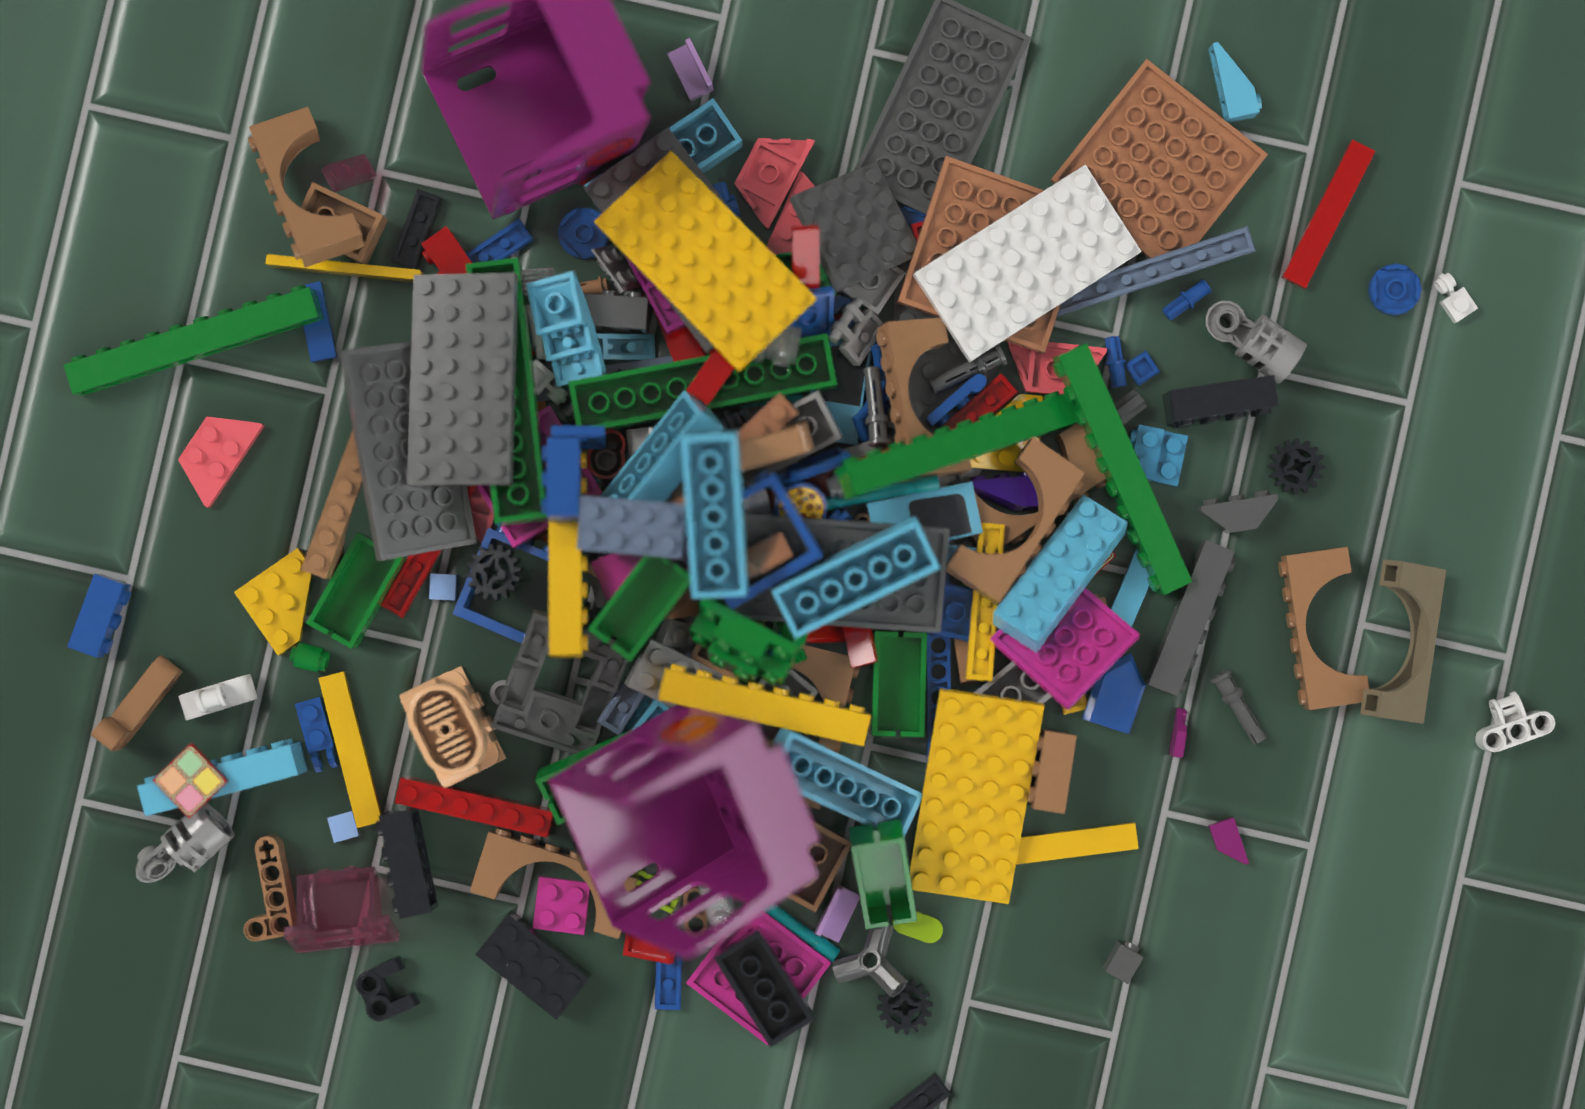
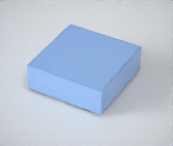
M430 573L429 599L456 601L457 575Z
M353 811L327 818L334 843L360 836Z

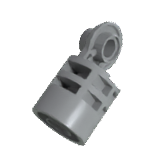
M1220 301L1208 309L1206 327L1209 334L1214 339L1228 342L1236 347L1235 355L1246 361L1247 364L1253 366L1265 376L1274 375L1275 383L1277 384L1281 383L1289 375L1307 347V343L1282 328L1278 323L1273 322L1264 314L1255 323L1246 318L1243 309L1234 302ZM1220 317L1228 320V328L1220 324Z
M208 803L191 818L184 815L161 836L162 843L159 846H147L139 852L137 856L138 863L135 869L136 878L144 883L158 881L174 869L176 862L181 866L185 865L193 873L196 872L234 838L231 826Z

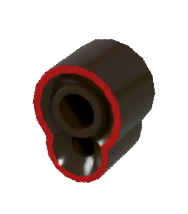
M615 430L605 431L606 449H590L587 453L588 469L595 477L602 481H612L628 462L626 457L627 441L621 433Z

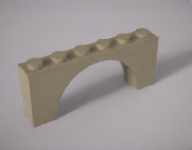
M1383 560L1379 585L1393 591L1405 606L1410 622V644L1401 669L1389 682L1377 688H1364L1360 714L1424 724L1446 575L1445 569L1404 561Z

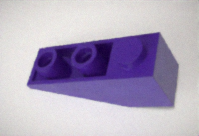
M1025 472L1020 473L1019 477H1010V474L1006 473L995 475V479H985V476L969 478L970 481L968 482H973L974 491L978 497L1015 512L1038 510L1035 488Z

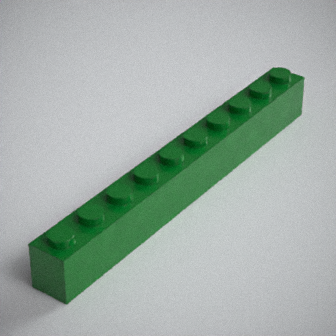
M306 285L296 286L291 289V293L285 295L274 293L268 295L266 301L259 303L256 300L243 303L242 308L234 311L232 308L218 311V316L208 318V316L198 317L193 320V324L184 326V324L173 325L168 328V332L162 334L159 331L151 332L144 335L145 339L126 340L119 343L120 347L111 349V347L100 348L95 351V355L89 357L86 355L75 356L71 358L70 363L64 364L71 392L73 395L84 396L324 320L316 291L306 287Z
M1088 344L1076 346L1053 357V370L1065 385V388H1063L1064 395L1069 402L1073 403L1076 410L1074 417L1079 426H1083L1086 433L1084 436L1085 442L1090 450L1093 449L1097 457L1095 459L1096 467L1101 474L1104 473L1107 480L1105 484L1109 495L1114 497L1117 502V514L1120 518L1127 521L1128 530L1126 533L1128 539L1133 545H1136L1139 552L1137 559L1140 565L1146 568L1149 577L1147 581L1150 588L1154 592L1156 591L1157 594L1166 595L1191 583L1192 579Z
M1055 391L1045 395V400L1038 402L1037 398L1023 402V407L1018 409L1015 405L1000 410L1002 414L996 416L993 412L978 417L980 421L975 423L968 419L956 424L957 428L950 430L949 426L934 431L935 435L927 437L925 433L912 438V443L906 445L904 441L894 443L888 446L890 450L885 452L878 448L867 452L866 458L860 460L858 456L847 458L842 461L843 466L835 471L845 499L849 500L1028 441L1033 437L1037 438L1070 427L1077 423L1074 417L1076 410L1073 403L1069 402L1064 394L1060 395L1059 391Z

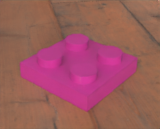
M539 876L533 929L584 935L590 888L585 881Z

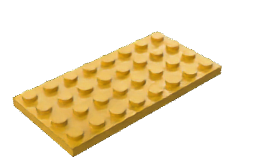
M672 151L663 157L594 221L595 225L738 372L746 367L816 302V297Z
M940 688L922 790V800L920 802L909 865L912 890L1009 904L1044 712L1043 703Z

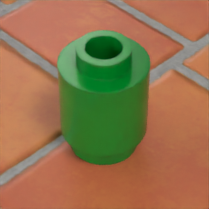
M302 642L297 647L293 646L290 654V661L293 662V667L319 673V671L325 672L330 659V652L325 651V648Z

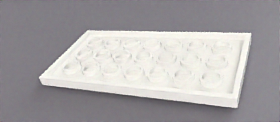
M1084 165L921 268L913 276L968 362H971L1142 251L1087 166Z

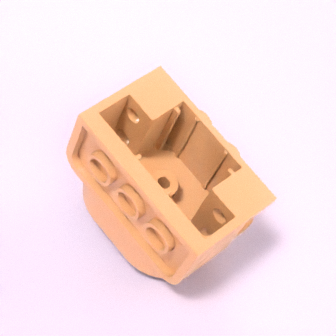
M462 666L434 677L399 695L407 713L409 728L428 765L434 769L445 789L507 758L493 731L495 730L491 725L493 719L490 715L486 716L482 708L485 706L484 700L479 692H474Z

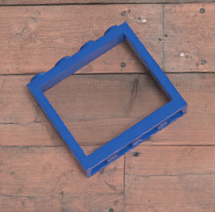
M768 471L759 474L753 478L756 483L748 488L743 484V498L745 500L771 484L809 550L750 584L749 592L746 596L723 597L731 610L824 555L821 546L776 471L771 474ZM686 524V533H685V534H686V536H687V538H688V530H687V524Z
M498 526L497 530L487 529L480 547L488 550L489 544L495 545L497 540L509 545L511 544L502 528ZM530 539L517 547L549 561V547L546 545L543 546V549L535 547V541ZM487 558L482 564L489 561V558ZM467 577L452 614L522 643L526 632L469 608L477 587H469L468 584L472 581V578Z

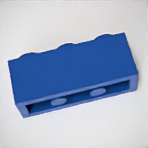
M547 438V446H542V460L547 462V472H542V487L547 488V498H542V514H547L549 522L579 521L581 496L580 438Z
M94 574L67 647L96 658L104 657L105 654H108L113 644L111 639L113 631L118 629L122 620L120 612L131 596V591H129L131 584L103 574Z

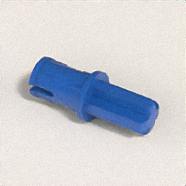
M1201 279L1186 292L1181 291L1179 297L1162 309L1163 314L1168 320H1173L1188 308H1194L1196 302L1212 292L1211 288L1205 280Z
M1120 337L1105 338V346L1107 348L1108 362L1105 365L1109 368L1111 388L1127 386L1124 369L1126 360H1123Z

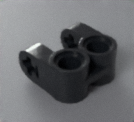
M400 955L368 968L356 979V990L362 995L366 1005V1013L373 1021H384L420 1004L416 991L395 999L390 994L386 985L387 976L405 968ZM368 976L373 977L377 983L376 988H369L365 983V978ZM376 1001L385 1002L387 1011H378L375 1006Z

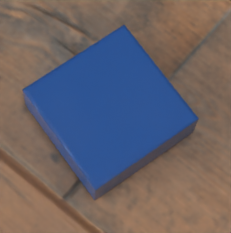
M1147 351L1124 364V367L1137 386L1160 372Z

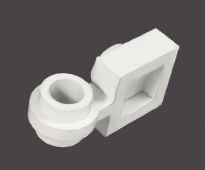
M1446 273L1445 275L1440 274L1437 276V280L1434 281L1436 289L1441 294L1446 293L1448 296L1440 304L1453 323H1457L1478 309L1464 287L1456 292L1454 291L1456 281L1451 274Z
M535 359L533 367L537 395L540 396L547 389L549 393L546 396L556 405H559L561 402L564 403L567 400L565 397L568 393L562 387L550 385L555 379L554 374L540 361Z

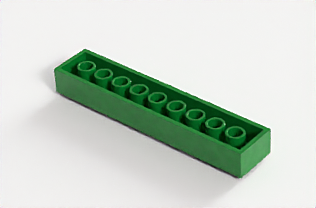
M518 257L466 264L467 274L516 273L518 275L512 485H490L494 522L497 526L502 527L548 521L547 514H542V498H547V488L542 487V472H545V463L542 460L543 445L522 264Z
M827 333L769 344L740 372L736 369L732 371L708 405V408L713 412L772 401L779 393H783L788 398L817 391L836 389L837 382ZM710 355L568 381L576 426H605V431L659 422L683 391H686Z

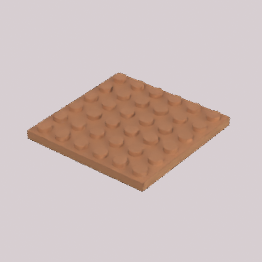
M1146 59L1050 182L1056 184L1086 165L1142 251L1140 253L1150 259L1198 243L1268 154Z
M946 156L897 303L940 318L913 274L1044 190ZM1060 305L1004 341L1041 354L1045 353Z

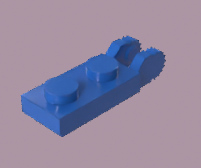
M983 374L974 375V377L968 380L926 417L925 422L931 428L935 424L938 427L944 424L950 418L948 412L954 407L958 410L970 401L967 397L969 394H978L987 385V378Z
M322 697L296 703V711L308 753H311L314 770L317 773L323 771V764L318 752L326 749L330 767H338L334 749L335 742Z

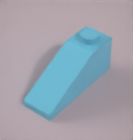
M1219 42L1213 43L1208 50L1224 120L1231 123L1256 117L1260 112L1259 109L1262 108L1259 93L1256 94L1253 84Z
M597 333L604 362L640 361L655 358L654 334Z

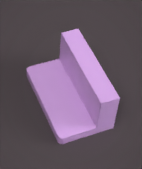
M688 38L685 40L686 45L667 54L691 102L713 91V85L691 39Z
M837 884L815 929V934L818 936L823 935L839 943L860 899V894Z

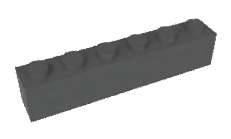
M1208 540L1201 541L1189 571L1192 582L1184 585L1145 681L1146 685L1174 696H1178L1179 692H1184L1188 682V678H1185L1188 669L1194 667L1198 657L1195 654L1198 644H1203L1207 635V630H1204L1208 620L1211 621L1215 615L1217 607L1214 606L1216 598L1217 596L1221 597L1225 590L1226 582H1224L1226 573H1230L1235 565L1236 559L1233 558L1235 551Z

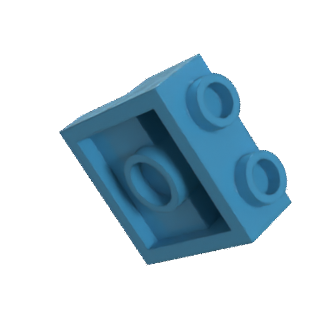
M1137 425L1135 430H1131L1129 439L1147 480L1177 487L1188 436L1167 432L1154 427Z

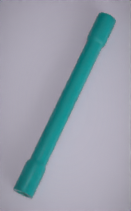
M933 474L914 478L913 480L900 482L849 500L845 498L839 499L838 497L832 499L829 496L826 497L827 510L912 493L919 494L939 490L938 475Z
M776 904L764 911L811 945L813 949L829 961L833 962L841 949L823 936L816 935L815 932Z

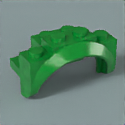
M720 597L703 598L699 604L700 612L689 630L694 643L704 648L706 646L709 647L707 653L710 663L720 669L728 668L733 671L735 677L745 682L748 679L754 682L757 677H761L769 684L775 685L778 683L783 685L805 645L808 634L805 633L791 642L718 603ZM771 649L773 655L765 657L768 650Z

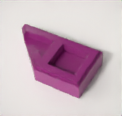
M1176 708L1169 755L1182 758L1184 755L1187 737V725L1185 724L1186 709Z
M1234 817L1208 825L1216 850L1245 865L1249 864Z

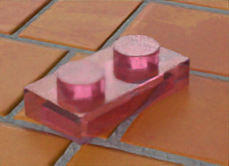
M365 154L325 165L321 170L334 192L370 182L377 176Z

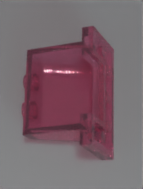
M349 866L340 871L324 869L316 874L297 876V925L284 927V938L296 953L400 941L399 930L389 914L382 915L378 874L374 866L365 868Z

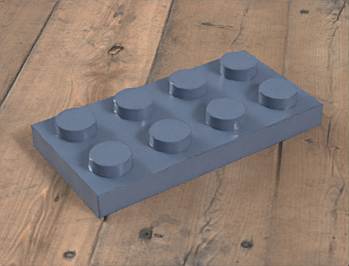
M580 496L577 549L684 558L687 519L686 504Z

